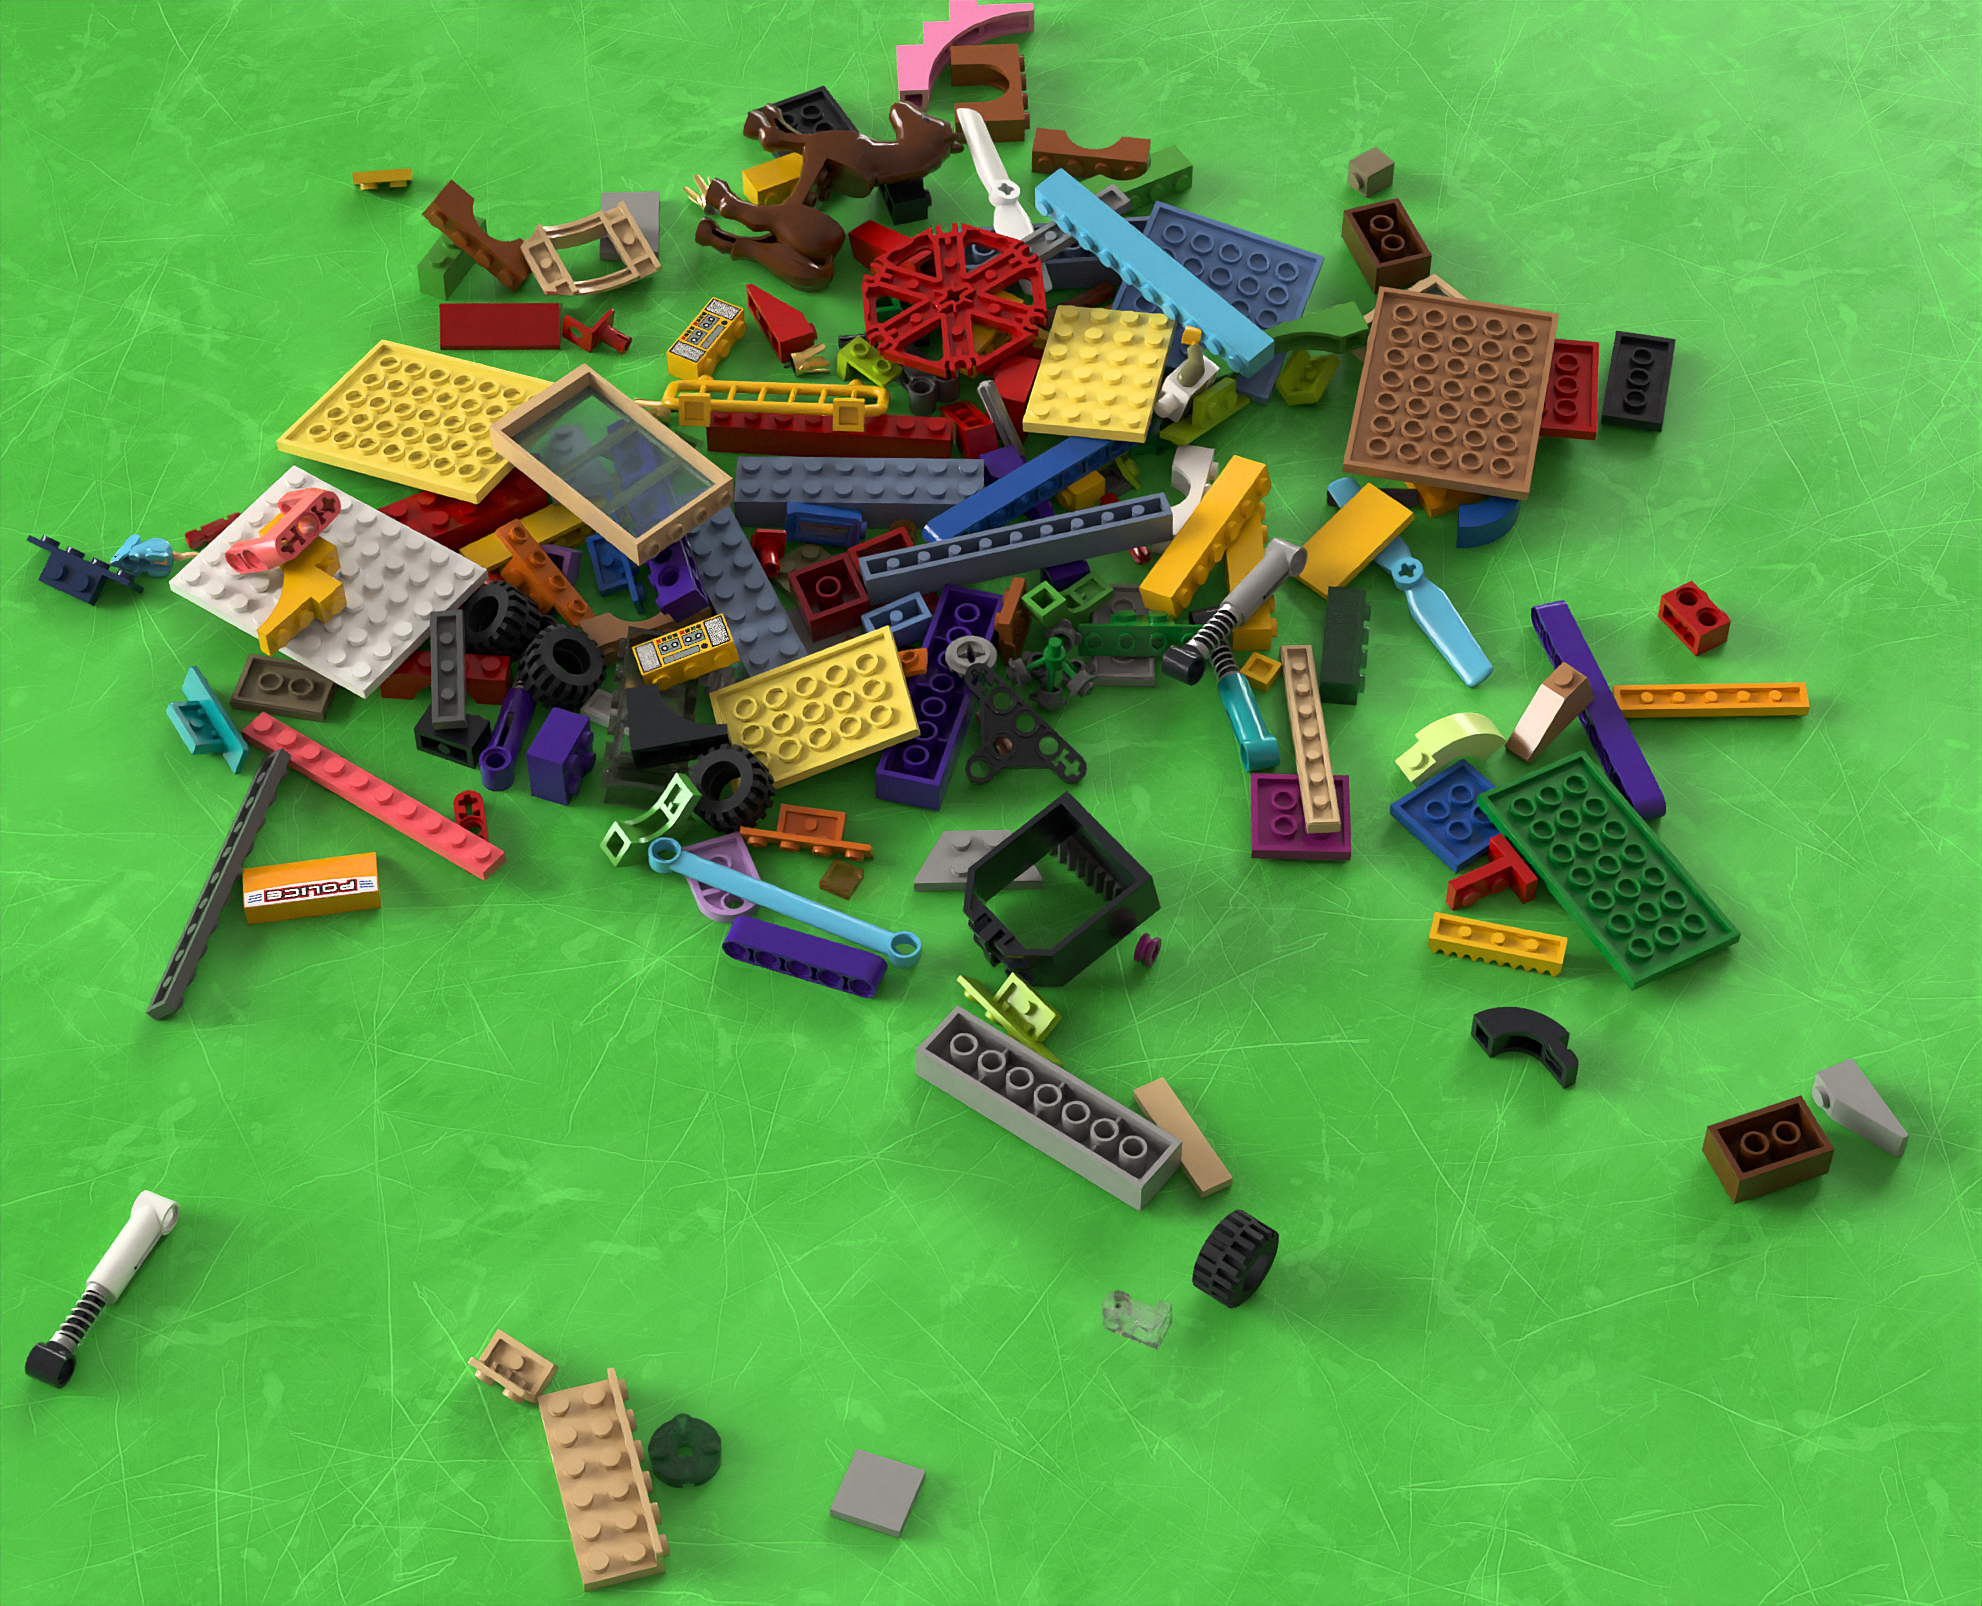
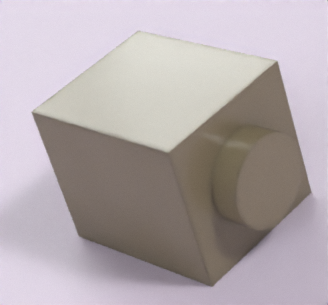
M1375 147L1349 161L1347 183L1365 198H1368L1393 184L1395 163Z

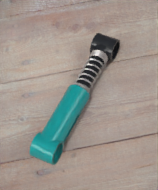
M1220 605L1189 611V625L1207 624L1209 619H1212L1213 615L1218 613ZM1225 636V640L1220 641V645L1215 647V651L1210 652L1209 662L1218 681L1217 691L1239 744L1243 767L1246 772L1279 766L1280 753L1276 738L1273 734H1269L1247 677L1239 672V666L1236 665L1237 661L1234 659V654L1231 652L1232 649L1228 646L1229 641L1227 636Z

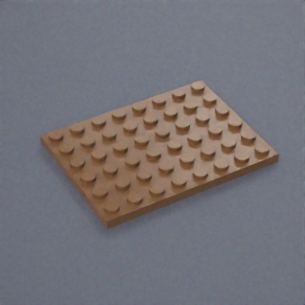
M1379 286L1342 472L1528 501L1559 313Z

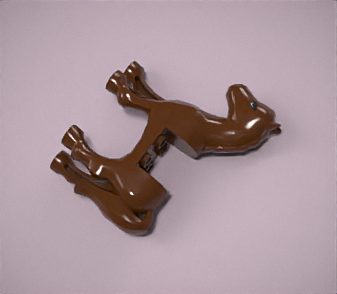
M903 101L896 102L890 107L889 121L896 133V140L894 141L874 139L853 130H829L802 134L784 121L782 110L771 103H767L762 112L756 109L750 111L744 125L743 135L746 138L758 140L764 151H789L802 155L803 164L800 178L792 194L780 204L756 205L739 198L731 191L726 181L714 178L705 196V204L707 206L718 209L720 215L724 218L736 220L753 232L769 231L770 233L759 237L738 236L722 230L717 221L705 216L697 227L695 242L701 246H711L721 254H731L733 261L747 259L755 263H761L778 279L796 290L807 293L828 288L833 279L834 258L841 250L846 238L844 229L839 223L819 210L823 203L829 201L832 191L853 198H865L870 195L874 187L922 179L938 170L942 163L950 157V154H958L964 151V146L955 142L963 136V133H954L950 122L923 112L912 102Z

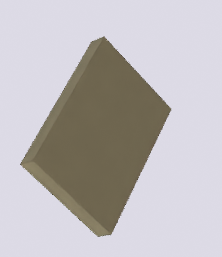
M249 654L231 697L230 704L233 709L258 713L264 711L271 715L324 723L339 684L298 661Z

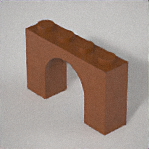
M1018 44L950 46L952 86L984 85L997 88L1005 93L1000 98L987 102L954 103L955 133H963V136L956 140V142L960 144L967 143L957 115V109L959 108L977 111L982 116L993 142L1024 141L1025 129H1030L1029 112H1024V110H1028V94L1022 93V91H1026V74H1020V72H1025L1024 55H1019Z

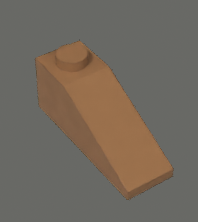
M1563 662L1541 684L1509 737L1508 742H1506L1505 748L1530 765L1595 699L1588 678Z

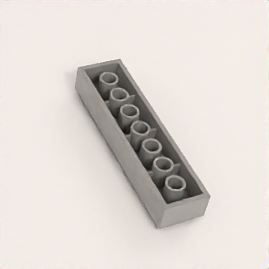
M958 1005L916 1049V1074L1139 1212L1143 1210L1181 1166V1140Z

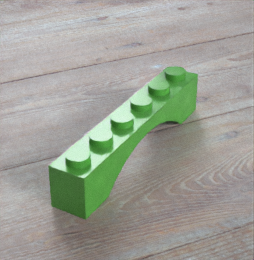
M1351 301L1345 304H1336L1330 309L1318 313H1309L1302 318L1290 322H1281L1263 331L1275 340L1274 354L1293 350H1318L1340 355L1366 346L1369 327L1355 301ZM1202 348L1203 355L1220 367L1213 385L1225 377L1237 380L1241 375L1240 372H1234L1218 354L1214 355L1208 349Z

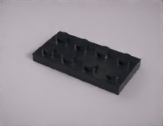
M1616 331L1601 423L1657 432L1662 431L1676 339Z

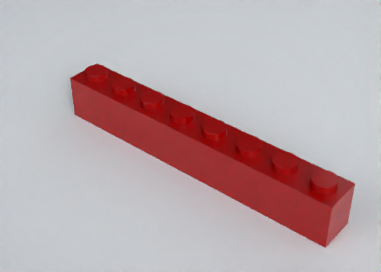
M711 412L710 427H706L707 449L710 452L794 457L951 459L953 450V418L883 414L865 417L864 432L833 431V416Z

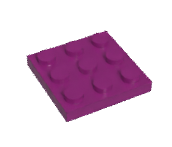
M1251 773V858L1351 860L1349 775H1333L1341 822L1340 832L1307 833L1298 774Z

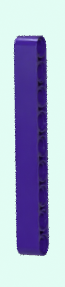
M1564 600L1533 606L1531 608L1532 624L1554 670L1565 662L1588 678L1595 699L1578 715V718L1608 779L1644 821L1665 816L1666 802L1663 793L1567 603Z

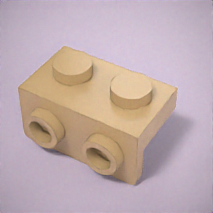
M497 1329L479 1360L471 1356L468 1361L470 1365L477 1369L474 1374L477 1378L490 1386L498 1382L506 1387L502 1394L520 1405L523 1400L536 1405L538 1402L537 1396L544 1393L559 1369L557 1365L500 1329Z

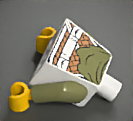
M1185 326L1181 343L1190 345L1187 348L1188 358L1169 376L1164 375L1163 384L1161 383L1159 389L1160 393L1154 404V411L1158 416L1168 418L1175 423H1180L1193 413V398L1213 385L1220 370V367L1203 355L1202 347L1199 345L1202 332L1198 328Z

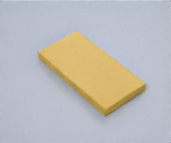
M1368 482L1302 546L1308 553L1307 563L1301 574L1295 578L1330 602L1415 520L1414 513Z

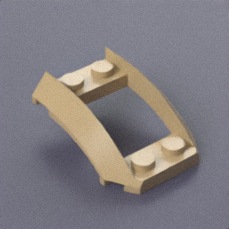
M624 201L618 202V206L606 212L601 210L569 223L542 227L541 224L536 225V230L529 240L526 238L520 246L526 262L545 295L576 296L606 292L628 285L662 269L661 264ZM608 235L626 268L600 278L574 282L556 250L583 245Z

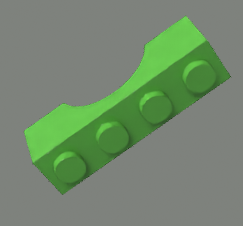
M1175 145L1150 154L1148 171L1136 179L1120 181L1099 174L1079 183L1094 195L1114 184L1131 200L1132 209L1127 211L1130 212L1192 187L1193 165Z

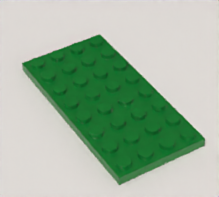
M1584 750L1478 794L1476 804L1500 833L1503 834L1510 845L1632 991L1739 942L1741 933Z

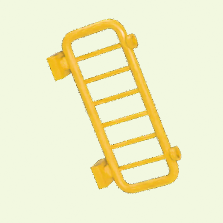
M704 374L698 380H677L671 382L662 397V404L668 409L679 411V426L710 427L711 412L833 416V431L864 432L865 417L883 415L888 410L891 394L886 388L865 385L858 379L850 381L848 385L718 381L714 380L712 376ZM679 392H699V393H680V394H679V398H676V396H677V394H678ZM718 392L729 393L727 400H711V394L707 393ZM736 393L759 394L757 401L733 400ZM766 394L790 395L788 402L764 401ZM796 395L820 396L818 403L794 402ZM827 396L851 397L834 398L833 404L825 403ZM869 397L878 398L877 404L865 405V399L857 398Z

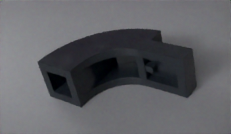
M1497 1007L1474 1014L1471 1036L1490 1058L1505 1052L1526 1053L1538 1059L1563 1089L1575 1084L1579 1062L1574 1052L1567 1049L1570 1033L1558 1022L1537 1011L1520 1007Z

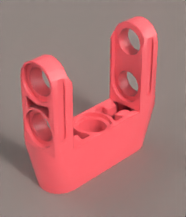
M315 487L287 492L278 501V508L285 516L263 537L236 542L225 553L226 561L235 571L247 574L270 570L296 558L338 516L341 510V502L334 492ZM299 523L301 524V532L298 526Z

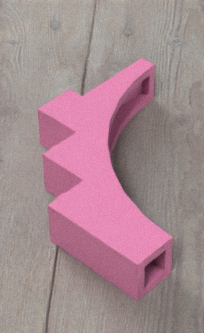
M949 0V21L923 22V44L896 45L899 102L909 101L922 111H928L929 96L934 82L950 63V46L978 45L1010 34L1034 32V4L978 5L977 0Z

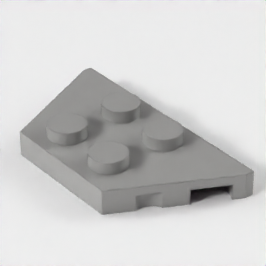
M1010 830L943 831L914 879V892L965 891L968 868L1009 837L1012 832ZM1033 865L1002 890L1042 889V876Z

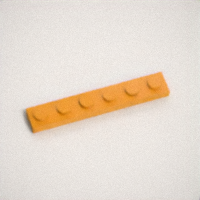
M1805 682L1613 685L1612 694L1624 718L1808 715L1810 708Z

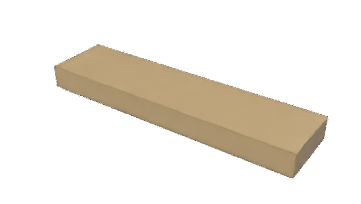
M1164 1077L1133 1090V1098L1147 1119L1182 1141L1180 1167L1201 1198L1232 1185L1233 1177Z

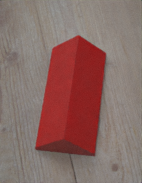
M439 303L441 350H560L563 303Z

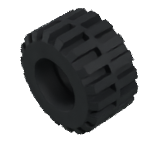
M494 580L490 581L488 585H482L463 605L465 651L470 654L510 656L511 663L513 661L516 662L537 636L535 634L539 630L540 623L538 621L541 618L537 603L503 580L499 582Z
M557 624L556 627L553 625L547 626L538 633L520 657L521 660L518 663V670L521 671L518 674L519 680L525 683L523 686L526 692L530 691L533 694L531 698L535 702L540 701L543 703L542 707L546 709L556 707L570 712L580 709L601 686L606 677L607 662L602 660L605 656L603 651L598 650L596 647L598 643L594 639L590 640L586 632L577 631V627L570 625L566 628L564 624Z
M721 744L719 750L714 746L708 749L709 754L706 756L704 754L698 756L699 762L696 765H691L689 770L692 774L688 776L702 795L693 809L696 815L718 832L723 831L725 834L733 833L734 830L736 832L740 831L741 827L749 826L754 828L757 826L756 821L759 818L765 819L767 816L765 810L772 808L774 802L770 797L775 796L776 789L772 786L774 783L773 776L759 759L746 748L743 749L740 745L736 744L732 747L729 744ZM741 777L737 791L728 799L719 801L720 793L724 786L731 780Z
M1237 1209L1231 1212L1219 1222L1202 1246L1193 1270V1285L1228 1308H1237L1254 1294L1268 1274L1277 1253L1279 1234L1243 1210Z

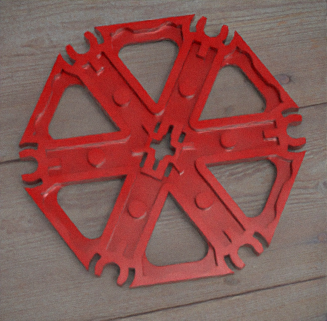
M952 223V231L948 233L942 232L941 225H937L936 235H933L931 226L874 259L875 263L870 264L871 273L874 276L864 274V281L861 280L867 341L869 340L871 347L881 343L877 346L878 354L883 356L885 360L946 379L947 368L950 369L952 378H956V371L960 368L966 369L968 377L973 375L972 366L975 365L978 375L1034 342L1035 337L1039 336V327L1034 324L1045 326L1048 317L1041 258L1038 259L1036 253L1026 257L1030 254L1029 245H1024L1022 240L961 223L962 231L958 232V225ZM979 245L1002 253L967 274L965 249L968 246ZM922 251H931L935 257L937 278L899 267V265ZM1025 279L1030 281L1032 285L1033 304H1021L995 296L994 294L1018 280ZM889 296L915 304L884 323H878L876 301L880 297ZM952 297H953L955 300H956V299H959V301H958V302H955L954 300H950V301H949V298H952ZM972 322L1010 333L1013 338L991 353L979 355L975 352ZM941 326L944 348L942 359L931 361L905 352L907 345Z

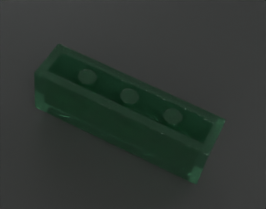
M1328 587L1319 685L1322 703L1356 706L1357 694L1364 693L1366 674L1359 673L1360 669H1366L1368 650L1361 649L1362 645H1368L1370 626L1363 625L1364 621L1370 622L1372 603L1365 602L1366 589Z

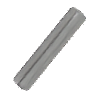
M992 380L981 382L977 390L991 421L995 424V430L1003 447L1014 445L1019 455H1024L1025 449L995 383Z

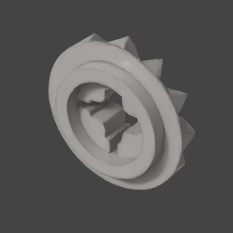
M964 636L954 640L946 649L945 663L948 664L950 672H957L960 678L964 677L968 667L975 663H983L991 669L995 668L997 659L996 649L992 643L984 638ZM968 652H971L975 659L974 663H970L967 659ZM975 671L972 673L973 679L978 675Z

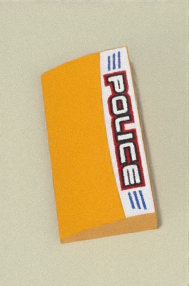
M376 852L243 869V900L247 924L381 908Z

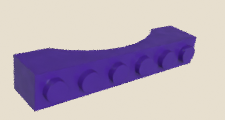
M1014 445L979 455V459H984L985 487L1027 463L1024 455H1019ZM1049 498L1023 513L1030 521L1055 516ZM1085 559L1040 569V581L1043 583L1046 580L1057 592H1061L1089 574L1090 568Z

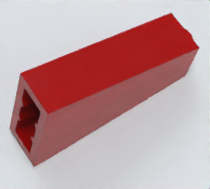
M868 220L848 233L854 259L870 271V264L875 263L874 259L910 239L872 220ZM922 251L899 265V267L937 278L935 257L931 251Z

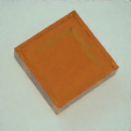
M834 859L819 881V889L849 901L864 879V870Z

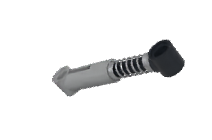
M1281 538L1271 540L1265 550L1264 558L1220 603L1218 613L1214 614L1212 619H1209L1207 624L1188 643L1183 644L1181 647L1172 645L1167 649L1161 662L1162 673L1190 686L1197 684L1204 674L1206 659L1210 656V652H1214L1215 647L1220 645V641H1224L1225 636L1230 635V630L1243 626L1289 576L1294 578L1301 574L1307 563V550Z

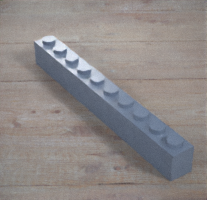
M1162 492L858 558L860 581L869 598L870 606L891 602L918 591L921 595L941 591L945 584L964 586L1173 540V513L1165 493Z

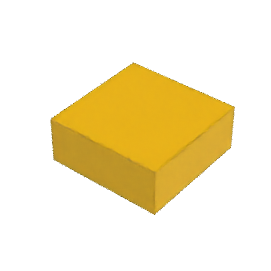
M1254 651L1239 672L1247 677L1250 686L1267 693L1282 672V663Z

